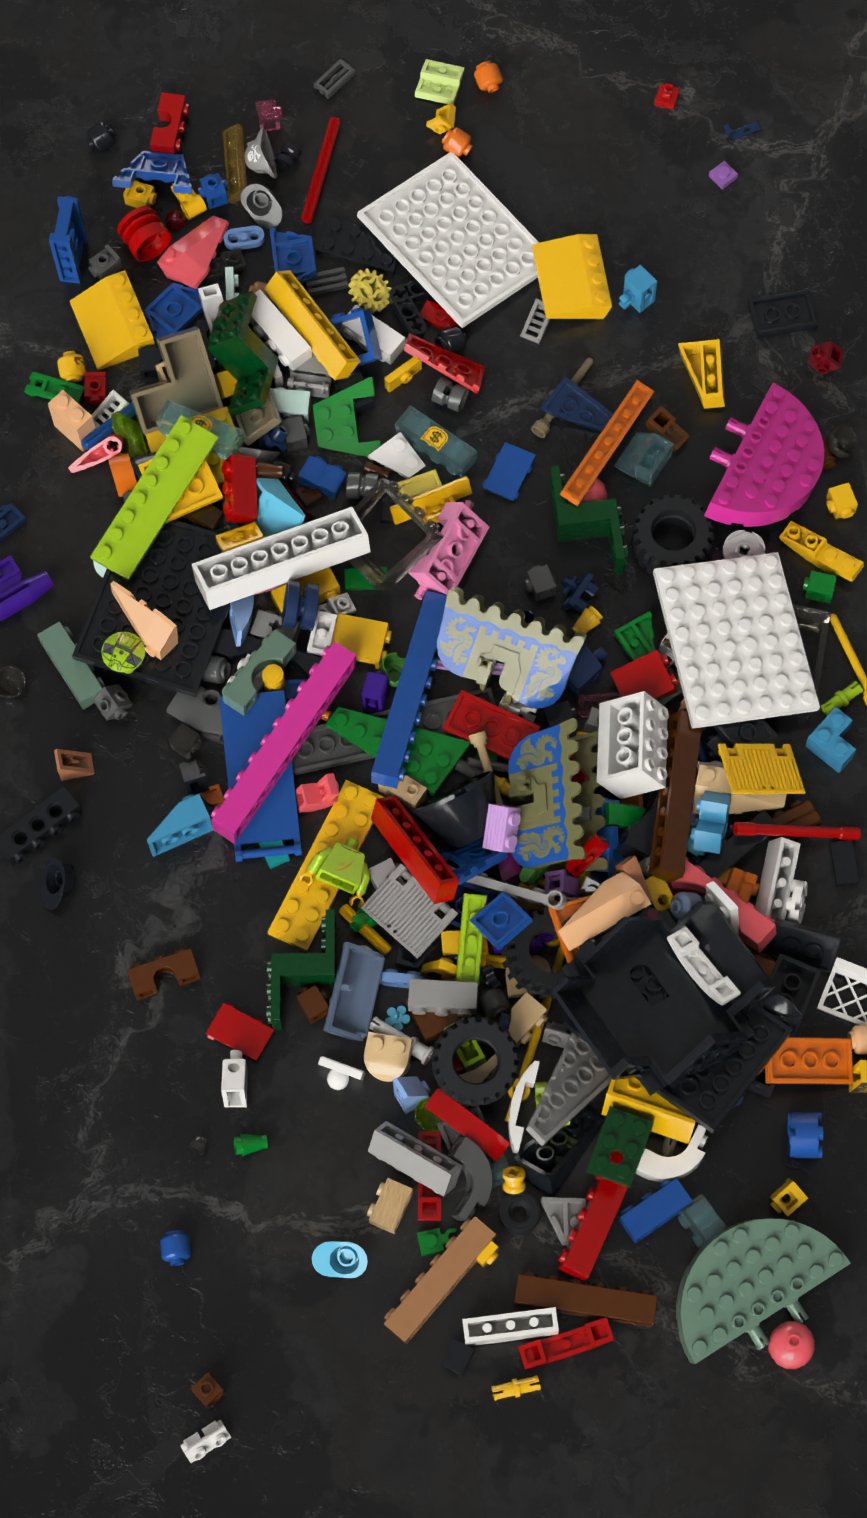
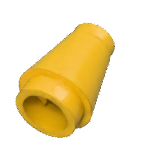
M590 606L588 609L585 608L571 629L574 633H587L601 623L600 620L603 616L593 606Z

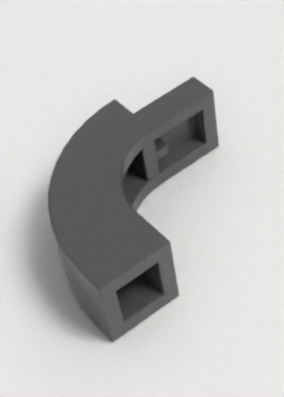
M458 1137L448 1152L447 1157L462 1165L461 1169L466 1177V1190L451 1216L457 1221H466V1219L471 1218L474 1214L475 1206H486L492 1190V1172L488 1159L478 1145L467 1137Z

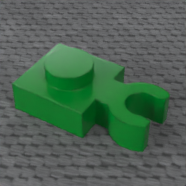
M440 1228L418 1232L417 1237L421 1256L444 1252L443 1245L447 1244L449 1236L457 1233V1230L450 1228L445 1234L440 1233Z

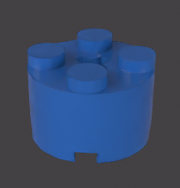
M789 1112L787 1126L789 1158H822V1145H819L821 1140H823L821 1112Z

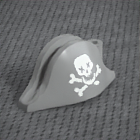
M262 128L256 139L247 143L248 147L245 151L244 160L246 165L254 172L259 174L267 173L271 177L277 178L273 149L267 131Z

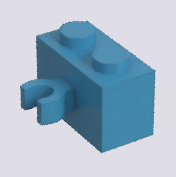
M641 265L635 269H630L625 275L623 295L619 297L621 300L619 305L624 310L632 305L641 313L655 301L657 280Z

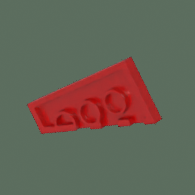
M409 333L404 345V351L476 394L478 393L485 366Z

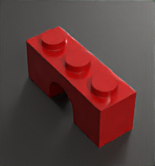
M161 93L158 106L159 119L170 124L164 128H153L150 141L152 152L177 154V151L181 150L182 139H180L181 133L184 134L186 122L184 118L189 115L190 108L189 104L186 103L184 95Z

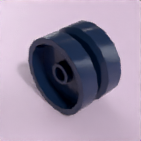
M287 581L282 610V627L294 628L299 616L301 630L313 631L319 606V584L307 583L301 596L300 582Z

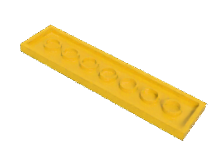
M348 780L344 782L337 796L338 802L333 804L268 930V935L305 952L309 951L321 928V917H326V910L331 908L340 889L316 879V874L312 876V884L307 886L311 881L310 877L307 875L303 876L300 882V876L308 872L307 867L318 852L327 847L333 848L336 843L344 845L347 838L357 840L359 843L357 851H360L374 824L371 816L375 801L378 798H383V796Z

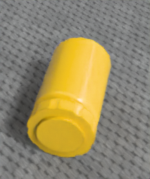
M276 664L267 665L262 671L265 692L281 690L285 692L283 669Z

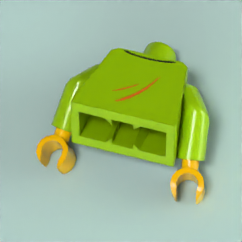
M347 838L344 845L336 843L333 848L327 847L318 852L307 867L308 872L300 876V882L303 876L307 875L311 879L307 886H310L313 882L312 876L316 874V879L352 894L353 896L349 899L351 906L356 898L360 899L358 908L364 904L362 895L366 893L370 874L368 866L364 862L365 855L357 851L358 841Z

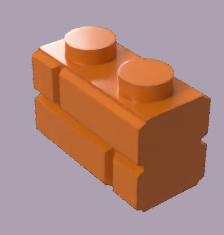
M734 867L731 870L725 888L728 891H735L740 896V899L747 904L750 901L751 895L756 897L760 884L756 883L757 875Z

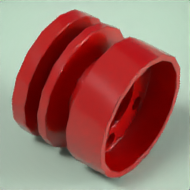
M149 206L134 209L118 224L117 232L128 245L135 259L140 262L149 261L161 255L168 248L172 240L171 233L161 223L154 209Z

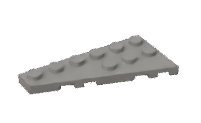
M571 1033L526 1128L541 1146L606 1088L612 1079L588 1043L574 1033Z

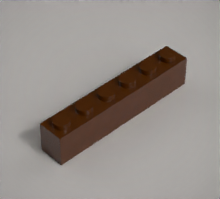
M524 1272L523 1275L518 1274L514 1306L531 1309L556 1307V1313L594 1319L607 1317L608 1321L653 1327L657 1296L652 1295L653 1292L647 1290H639V1293L629 1292L630 1289L627 1287L616 1286V1289H609L602 1283H593L590 1286L583 1285L581 1280L570 1279L569 1282L560 1281V1277L547 1276L545 1279L537 1277L536 1273Z

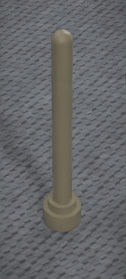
M588 357L573 376L571 381L574 384L578 385L594 362L592 358ZM546 414L543 419L537 420L531 427L532 432L538 437L545 438L550 431V422L555 416Z

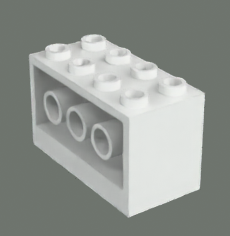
M645 691L599 703L597 783L620 799L666 788V759L668 757L667 719L669 718V713L666 707Z

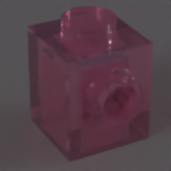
M275 98L255 102L260 129L264 128L266 131L280 129L279 118H283L281 106H276Z

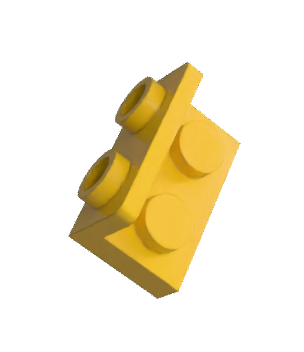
M256 522L215 536L222 553L264 538Z

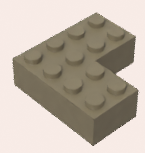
M197 326L157 338L169 379L129 391L140 429L144 435L175 425L180 415L189 419L196 415H202L223 408L201 332Z

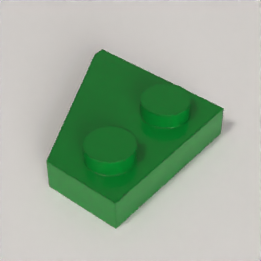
M650 611L614 631V635L631 661L655 651Z

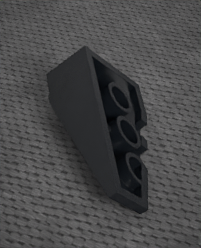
M585 1108L570 1120V1125L562 1127L543 1146L534 1139L527 1142L513 1157V1161L518 1167L525 1170V1176L534 1186L552 1196L567 1179L604 1123L605 1118Z

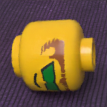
M67 351L57 361L61 379L71 383L82 380L86 372L83 356L76 354L75 351Z

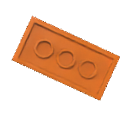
M788 1037L765 1066V1081L767 1084H854L852 1039Z

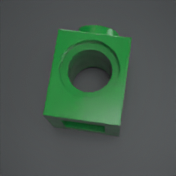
M811 571L810 578L805 577L803 590H806L805 598L831 603L837 576Z

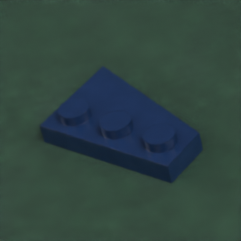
M564 377L539 410L598 432L603 431L614 415L567 377Z

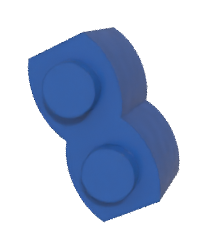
M309 456L298 475V483L310 489H317L324 496L336 500L347 480V473L344 468L339 465H329L320 456Z

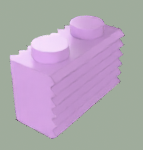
M501 804L488 805L482 848L509 853L516 851L517 830L521 821L520 808Z

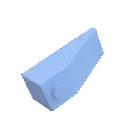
M417 1076L396 1077L393 1079L394 1096L405 1114H408L429 1100L428 1093L431 1091L424 1080L420 1082Z

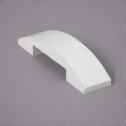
M686 926L667 937L670 946L683 967L698 986L715 1002L722 1006L741 994L728 976L723 977L699 948V941Z
M534 1061L520 1078L509 1109L508 1134L512 1151L516 1154L519 1151L524 1127L516 1126L524 1086L534 1087L539 1061Z

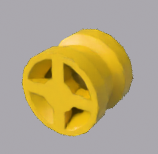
M518 1166L505 1168L502 1172L503 1179L505 1180L503 1182V1190L509 1194H519L525 1191L526 1184L523 1181L525 1179V1170Z

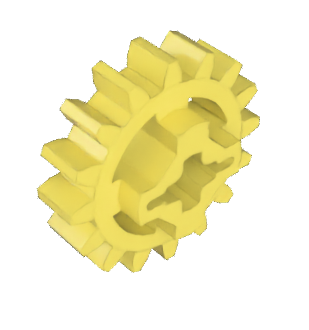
M368 268L364 272L359 270L350 279L351 282L348 284L352 288L348 293L354 296L351 299L352 302L357 301V306H363L364 310L370 309L371 313H374L376 310L378 312L382 311L390 303L389 292L391 288L386 286L388 280L383 281V275L377 276L376 270H373L372 273H370Z

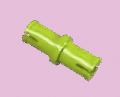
M853 681L852 684L842 691L838 690L835 692V696L820 705V707L828 716L835 707L839 709L842 706L846 707L849 705V701L862 693L863 688L857 681Z

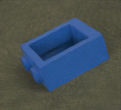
M363 307L352 309L351 314L344 315V313L332 315L333 319L329 321L338 332L337 324L358 318L361 320L368 353L357 356L361 360L357 366L382 360L371 310H363Z

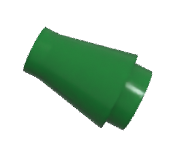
M239 1134V1136L233 1139L236 1155L241 1154V1156H245L268 1148L266 1135Z

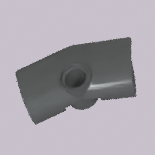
M200 686L196 697L180 692L176 693L167 708L168 714L197 731L223 736L219 700L222 696L217 691L207 690Z

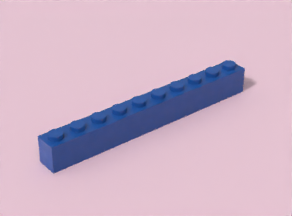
M430 591L425 592L371 772V783L397 789L399 781L404 780L406 768H403L404 763H408L410 760L411 750L409 746L410 743H415L417 731H414L416 725H420L422 718L420 709L425 707L428 696L425 692L432 685L433 677L430 675L432 671H436L438 658H436L438 653L437 639L444 615L447 595Z

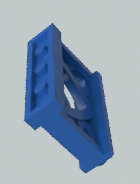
M58 196L59 212L55 232L50 233L49 236L50 247L59 280L62 282L80 283L81 273L79 265L83 245L88 243V237L79 200L72 196Z

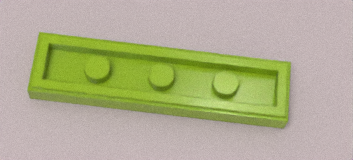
M467 893L463 895L455 981L476 982L479 986L483 935L472 925L470 919L486 906L487 895Z

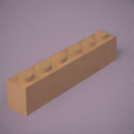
M476 1216L472 1220L468 1218L460 1228L462 1232L458 1237L453 1236L445 1245L447 1250L442 1255L437 1254L430 1263L432 1266L427 1273L422 1272L415 1280L417 1285L412 1291L408 1289L400 1298L402 1303L397 1309L392 1308L384 1317L386 1319L384 1325L404 1343L408 1344L477 1262L476 1258L491 1241L494 1242L497 1238V1235Z

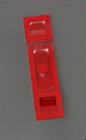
M438 1088L423 1106L463 1137L473 1141L495 1162L499 1160L510 1145L496 1131Z
M418 1131V1140L441 1153V1134L439 1131ZM418 1182V1221H441V1195Z
M607 1317L543 1340L539 1339L518 1346L525 1370L565 1359L614 1341Z

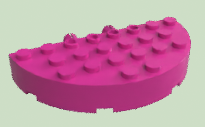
M772 383L751 425L741 423L732 417L728 421L725 430L742 437V442L737 452L731 455L715 447L709 458L725 466L727 471L704 516L729 525L731 523L743 524L744 527L763 526L781 521L804 505L820 477L824 464V443L817 423L807 408L795 396L779 385Z

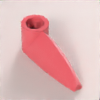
M115 432L109 434L105 440L89 449L68 467L71 473L89 468L117 455L124 446L125 440L123 436ZM111 440L118 442L117 448L110 445Z

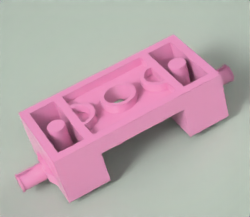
M466 500L465 504L463 502H446L437 519L444 527L428 555H417L408 571L420 585L414 594L417 599L422 600L427 590L447 595L448 590L458 586L489 529V526L471 510L474 506L472 501ZM454 544L456 546L455 555L452 553V547Z

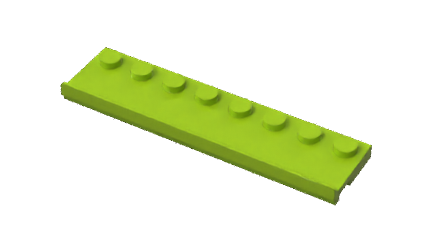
M180 415L90 558L124 577V579L130 580L216 445L219 436Z

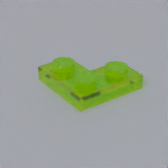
M119 411L111 414L112 428L116 434L127 439L129 455L133 458L147 454L139 423Z

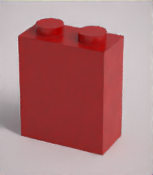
M658 650L610 672L621 697L645 691L655 700L660 701L679 691L676 686L679 684L675 673H670L668 669L670 665L668 657L665 653L662 654Z

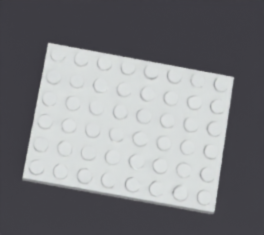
M452 152L357 213V217L461 328L538 278L532 245L539 242Z
M778 552L655 568L653 570L692 729L819 710L818 698Z

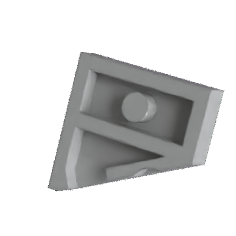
M542 1197L540 1199L541 1204L561 1244L568 1246L570 1241L567 1240L571 1229L576 1228L579 1222L576 1219L581 1207L585 1208L586 1199Z

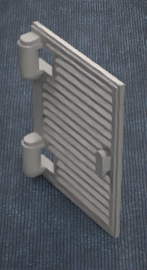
M401 863L361 907L364 912L417 959L458 915L445 902L434 904L411 872ZM400 876L407 880L404 886L397 881ZM438 909L445 914L442 920L435 914Z

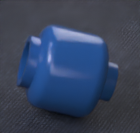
M174 1230L166 1232L165 1236L160 1240L161 1257L164 1261L170 1262L171 1266L183 1265L184 1260L190 1258V1237L184 1234L183 1231Z

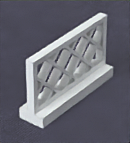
M837 957L817 1009L857 1025H867V1018L865 1016L867 1012L864 1013L859 1000L866 998L867 994L857 998L852 987L858 983H863L867 987V969ZM835 973L845 976L848 985L836 990L833 983ZM849 978L855 980L856 982L851 983ZM830 986H832L833 991L828 993ZM850 987L854 1000L843 1004L838 992ZM835 994L840 1006L833 1009L823 1006L826 997ZM856 1002L861 1014L855 1017L848 1016L844 1007ZM841 1008L843 1013L838 1012L836 1010ZM863 1017L865 1022L858 1020V1018Z

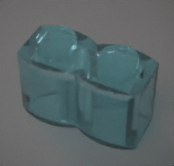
M702 1194L679 1211V1222L685 1229L689 1227L693 1232L692 1239L699 1248L717 1233L727 1228Z

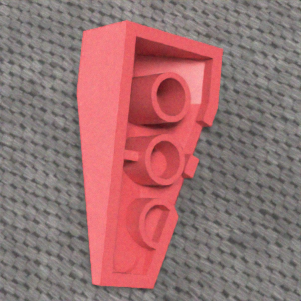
M212 216L171 245L157 261L168 279L197 289L210 271L209 264L212 259H215L217 254L215 250L217 245L222 242L229 222Z

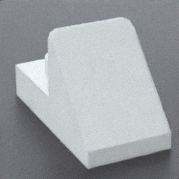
M318 610L315 625L310 634L307 653L321 656L326 646H330L337 614Z

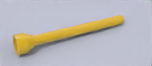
M834 613L830 614L829 620L864 690L863 700L867 706V676L837 615Z

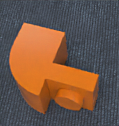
M128 452L118 453L109 458L108 462L118 496L122 497V494L128 491L132 492L137 481Z

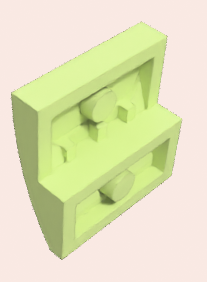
M426 59L415 90V97L454 105L462 81L464 67Z

